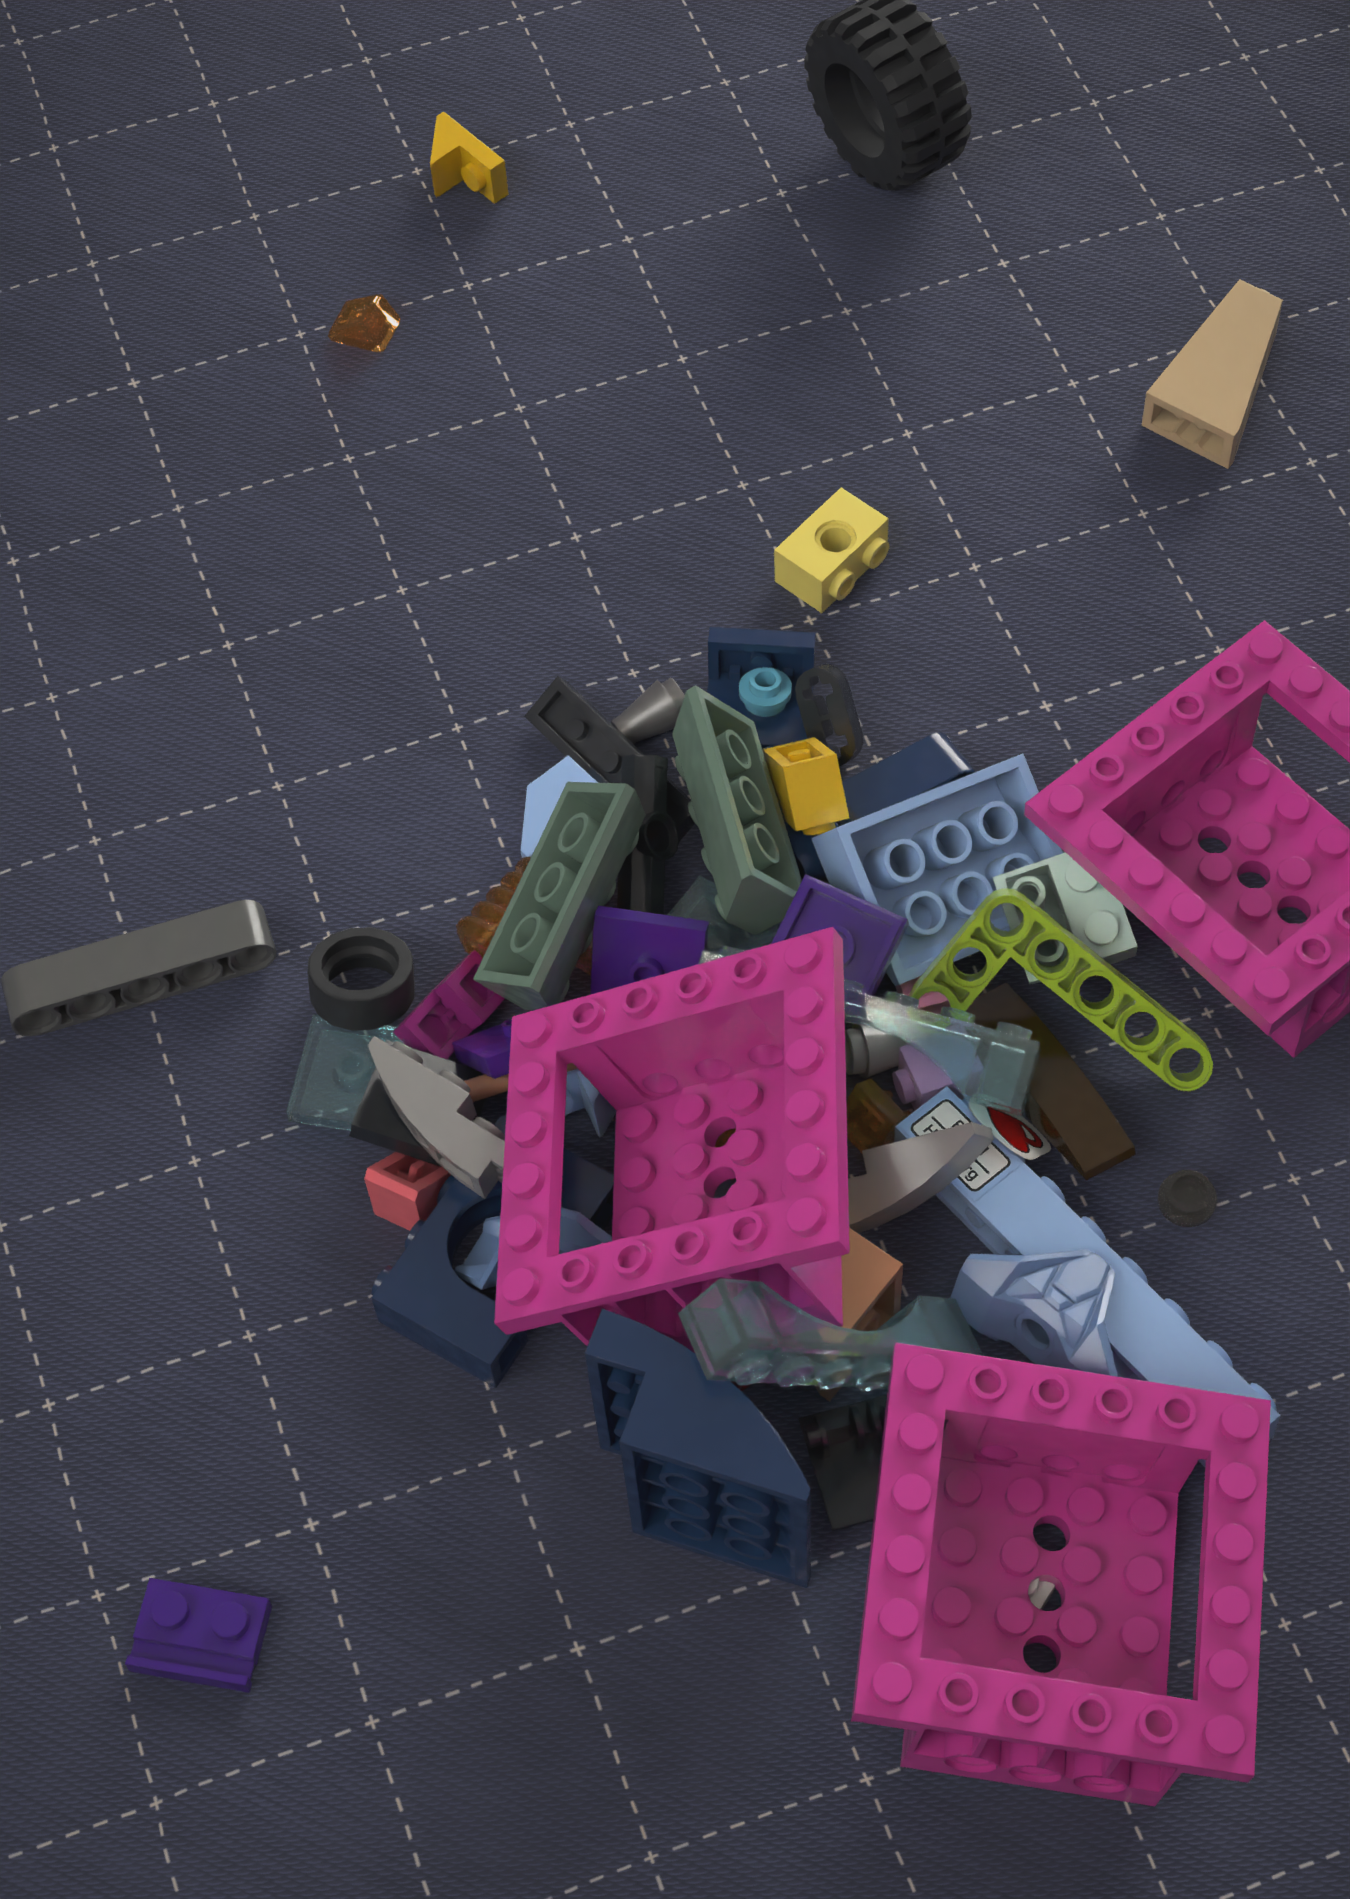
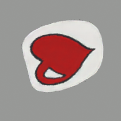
M986 1095L975 1096L969 1100V1109L975 1118L983 1126L991 1128L993 1136L1015 1154L1032 1160L1051 1150L1047 1139L1025 1118L1006 1104Z

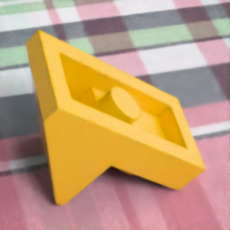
M445 112L437 115L430 160L434 195L436 197L441 196L463 180L472 191H479L494 204L509 195L505 160Z

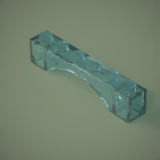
M721 946L719 954L703 950L699 964L744 951L728 946ZM844 978L845 1022L869 1026L895 1036L920 1051L950 1078L967 1102L1023 1116L1041 1052L1040 1042L1030 1040L1032 1031L1005 1022H998L996 1030L974 1024L975 1015L951 1007H942L940 1015L918 1009L920 1002L918 999L897 992L886 991L884 999L862 993L864 985Z
M719 1278L678 1313L706 1379L736 1381L738 1385L776 1383L780 1387L816 1385L820 1386L821 1389H832L835 1387H856L861 1391L888 1389L892 1351L895 1342L983 1356L954 1298L918 1296L877 1330L859 1331L839 1327L810 1315L785 1300L763 1282Z

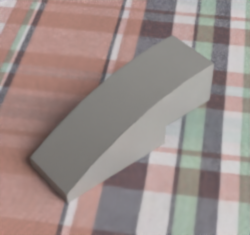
M970 1122L863 1150L867 1174L848 1179L849 1228L856 1233L879 1227L913 1210L942 1191L964 1172L994 1140L992 1129Z

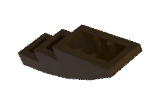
M1007 982L978 996L961 1016L962 1024L990 1052L993 1069L1023 1100L1026 1117L1086 1181L1136 1155L1135 1146L1102 1097L1065 1048Z

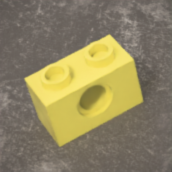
M840 488L774 550L775 582L820 613H823L836 599H844L853 589L856 580L869 568L874 569L878 567L885 559L889 551V518L848 491Z

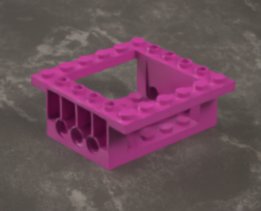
M1264 620L1025 803L1024 815L1266 1035L1270 1036L1287 1053L1295 1058L1350 1012V829L1257 751L1252 744L1262 698L1267 693L1350 763V691ZM1206 838H1216L1221 840L1228 849L1222 853H1208L1200 847L1199 842ZM1247 872L1257 873L1266 880L1267 884L1261 888H1248L1239 881L1238 876ZM1286 907L1297 908L1306 915L1307 920L1300 924L1287 923L1280 918L1278 911Z
M834 927L512 1017L494 1324L506 1335L562 1322L588 1346L603 1308L645 1324L681 1343L699 1357L706 1358L843 1326L841 1255L850 1253L843 939ZM573 1063L616 1110L612 1241L559 1254L567 1064ZM729 1129H736V1132L730 1136L726 1145L714 1148L716 1140L723 1132ZM736 1178V1182L729 1188L725 1196L714 1198L715 1191L720 1184L728 1179Z
M895 1342L891 1358L851 1721L904 1729L900 1767L1156 1806L1181 1773L1249 1783L1254 1777L1271 1400ZM1204 1459L1206 1464L1193 1700L1167 1696L1178 1494L1198 1460ZM1040 1524L1055 1525L1063 1532L1066 1546L1058 1551L1043 1549L1035 1541L1033 1529ZM1039 1578V1581H1047L1054 1584V1588L1061 1597V1607L1054 1611H1043L1035 1607L1028 1595V1588L1031 1582ZM1031 1643H1041L1048 1646L1055 1654L1056 1668L1046 1673L1031 1669L1024 1660L1023 1648Z

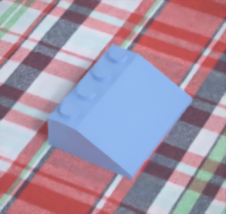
M1023 753L811 838L831 886L908 919L909 925L886 971L895 986L915 979L926 971L984 899L996 890L993 877L1063 853L1062 849L1024 815L1025 803L1039 793ZM999 904L990 914L991 923L1000 930L1009 931L1010 927L1002 904ZM971 947L961 949L956 953L953 961L955 962L980 950Z

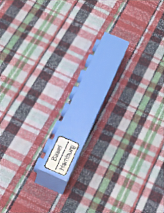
M946 1086L895 1126L894 1142L970 1122L982 1124L970 1111L969 1099H959ZM994 1136V1140L979 1157L956 1179L936 1194L994 1255L1027 1256L1088 1250L1096 1253L1115 1272L1104 1321L1118 1377L1271 1400L1269 1441L1273 1438L1280 1414L1276 1411V1405L1271 1396L1258 1384L1251 1383L1249 1385L1233 1369L1232 1361L1225 1350L1214 1341L1208 1340L1206 1342L1190 1326L1186 1313L1176 1302L1169 1298L1163 1300L1148 1285L1146 1275L1132 1259L1128 1257L1121 1258L1106 1244V1238L1099 1226L1086 1216L1080 1218L1065 1203L1063 1193L1051 1179L1045 1176L1040 1178L1025 1164L1023 1157L1015 1154ZM1199 1459L1198 1461L1205 1467L1206 1460Z

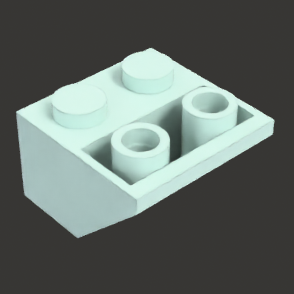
M1066 852L993 877L996 890L1008 888L1015 889L1024 894L1109 964L1136 956L1138 946L1123 904ZM1003 903L1002 907L1010 930H1013L1020 925L1023 913L1018 906L1012 903ZM1054 939L1043 941L1035 950V958L1038 962L1051 967L1059 965L1067 955V947L1062 942ZM1024 968L1029 984L1041 982Z

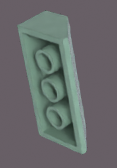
M695 685L686 690L672 733L678 756L675 757V764L679 774L687 784L691 801L688 803L689 813L700 829L704 847L701 850L702 858L707 869L713 875L718 892L715 896L717 910L727 923L757 935L783 921L802 879L754 721Z
M566 783L473 980L524 1010H538L559 1004L564 999L569 989V978L579 956L585 952L591 943L594 914L597 907L604 906L613 896L617 875L625 858L634 850L639 839L638 831L646 814L634 788L624 783Z

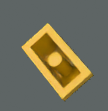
M815 737L762 749L785 821L795 831L803 830L804 835H818L836 828L835 822L849 819L836 753Z

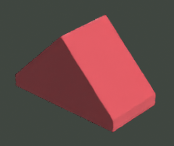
M398 1152L392 1153L366 1170L364 1180L374 1215L410 1231L420 1219L427 1220L437 1206V1197L442 1185L451 1174L443 1167Z

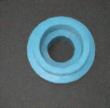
M762 667L747 672L739 682V697L745 704L746 709L752 714L761 717L774 716L780 713L792 695L791 680L785 673L774 668Z

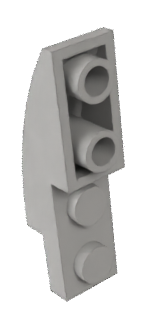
M374 1036L369 1042L368 1047L386 1093L399 1117L415 1139L438 1164L463 1185L485 1199L497 1181L503 1182L505 1141L503 1140L505 1135L495 1125L483 1118L476 1117L473 1121L477 1113L469 1093L471 1089L461 1078L447 1070H442L440 1074H437L422 1065L423 1059L407 1045L395 1041L390 1046Z

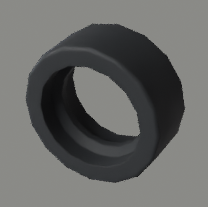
M366 927L349 928L331 934L317 944L308 958V983L310 1001L318 1016L332 1026L351 1031L374 1030L392 1024L403 1016L415 999L413 955L406 943L391 932ZM364 967L384 970L393 976L381 986L368 990H348L337 987L330 982L342 972Z

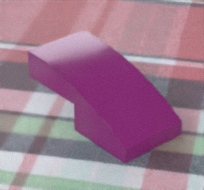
M476 950L469 953L393 1031L405 1045L448 1059L454 1052L452 1042L467 1037L474 1029L484 1023L505 999L504 997L473 980L483 959Z

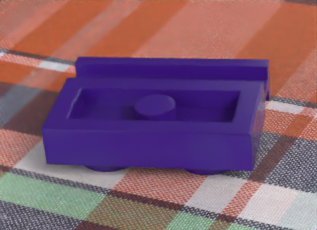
M149 1578L133 1634V1647L131 1654L127 1655L125 1665L130 1672L250 1693L252 1686L251 1678L254 1666H257L272 1604L269 1598Z

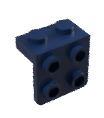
M724 627L709 628L707 693L754 721L762 749L769 745L775 747L808 739L798 707L795 687L798 678L804 672L815 667L816 632ZM768 667L780 670L791 680V698L785 708L774 716L761 717L752 714L746 709L745 704L739 697V682L747 672L756 668Z

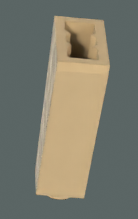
M1239 279L1146 392L1142 426L1229 469L1234 462L1277 333L1283 300L1266 290L1259 289Z

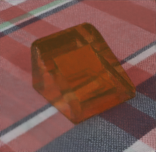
M382 294L348 300L332 325L328 337L331 341L372 352H383L400 323V317Z

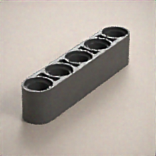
M241 900L17 965L3 974L1 986L12 1030L21 1036H37L259 971L275 960L277 951L263 906L254 900Z

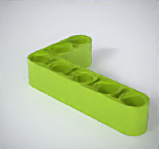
M1002 888L988 895L916 981L909 993L908 1015L912 1024L926 1034L936 1035L946 1032L958 1021L1011 957L1175 1089L1180 1091L1199 1089L1207 1083L1212 1074L1213 1061L1205 1042L1200 1036L1024 894L1015 889ZM1012 903L1019 907L1023 913V919L1019 926L1013 930L1003 931L991 923L990 914L999 904ZM1049 939L1058 940L1067 947V955L1064 961L1053 967L1045 966L1035 958V950L1038 945ZM967 947L976 948L985 955L987 961L984 968L978 973L964 974L954 965L953 959L956 953ZM1096 975L1107 978L1111 982L1112 988L1110 994L1104 1000L1089 1002L1080 995V986L1088 977ZM931 991L939 992L949 1000L950 1007L943 1016L937 1018L928 1017L918 1008L917 1002L919 998ZM1147 1012L1153 1015L1156 1019V1026L1152 1033L1142 1038L1132 1037L1124 1030L1125 1022L1132 1014ZM1192 1048L1200 1054V1062L1197 1068L1185 1074L1173 1071L1169 1067L1172 1055L1179 1049Z

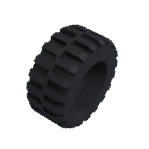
M861 0L825 19L811 33L805 48L807 54L804 58V69L808 71L806 79L808 91L813 95V107L817 116H820L825 126L823 129L828 139L833 140L837 146L836 151L843 161L847 160L852 165L851 170L859 177H866L867 183L874 187L892 191L905 189L959 158L971 133V126L968 124L972 118L971 105L967 104L966 100L969 93L966 82L961 80L958 71L960 66L955 56H951L946 46L948 42L943 34L937 32L932 26L933 21L925 12H918L916 4L910 0Z

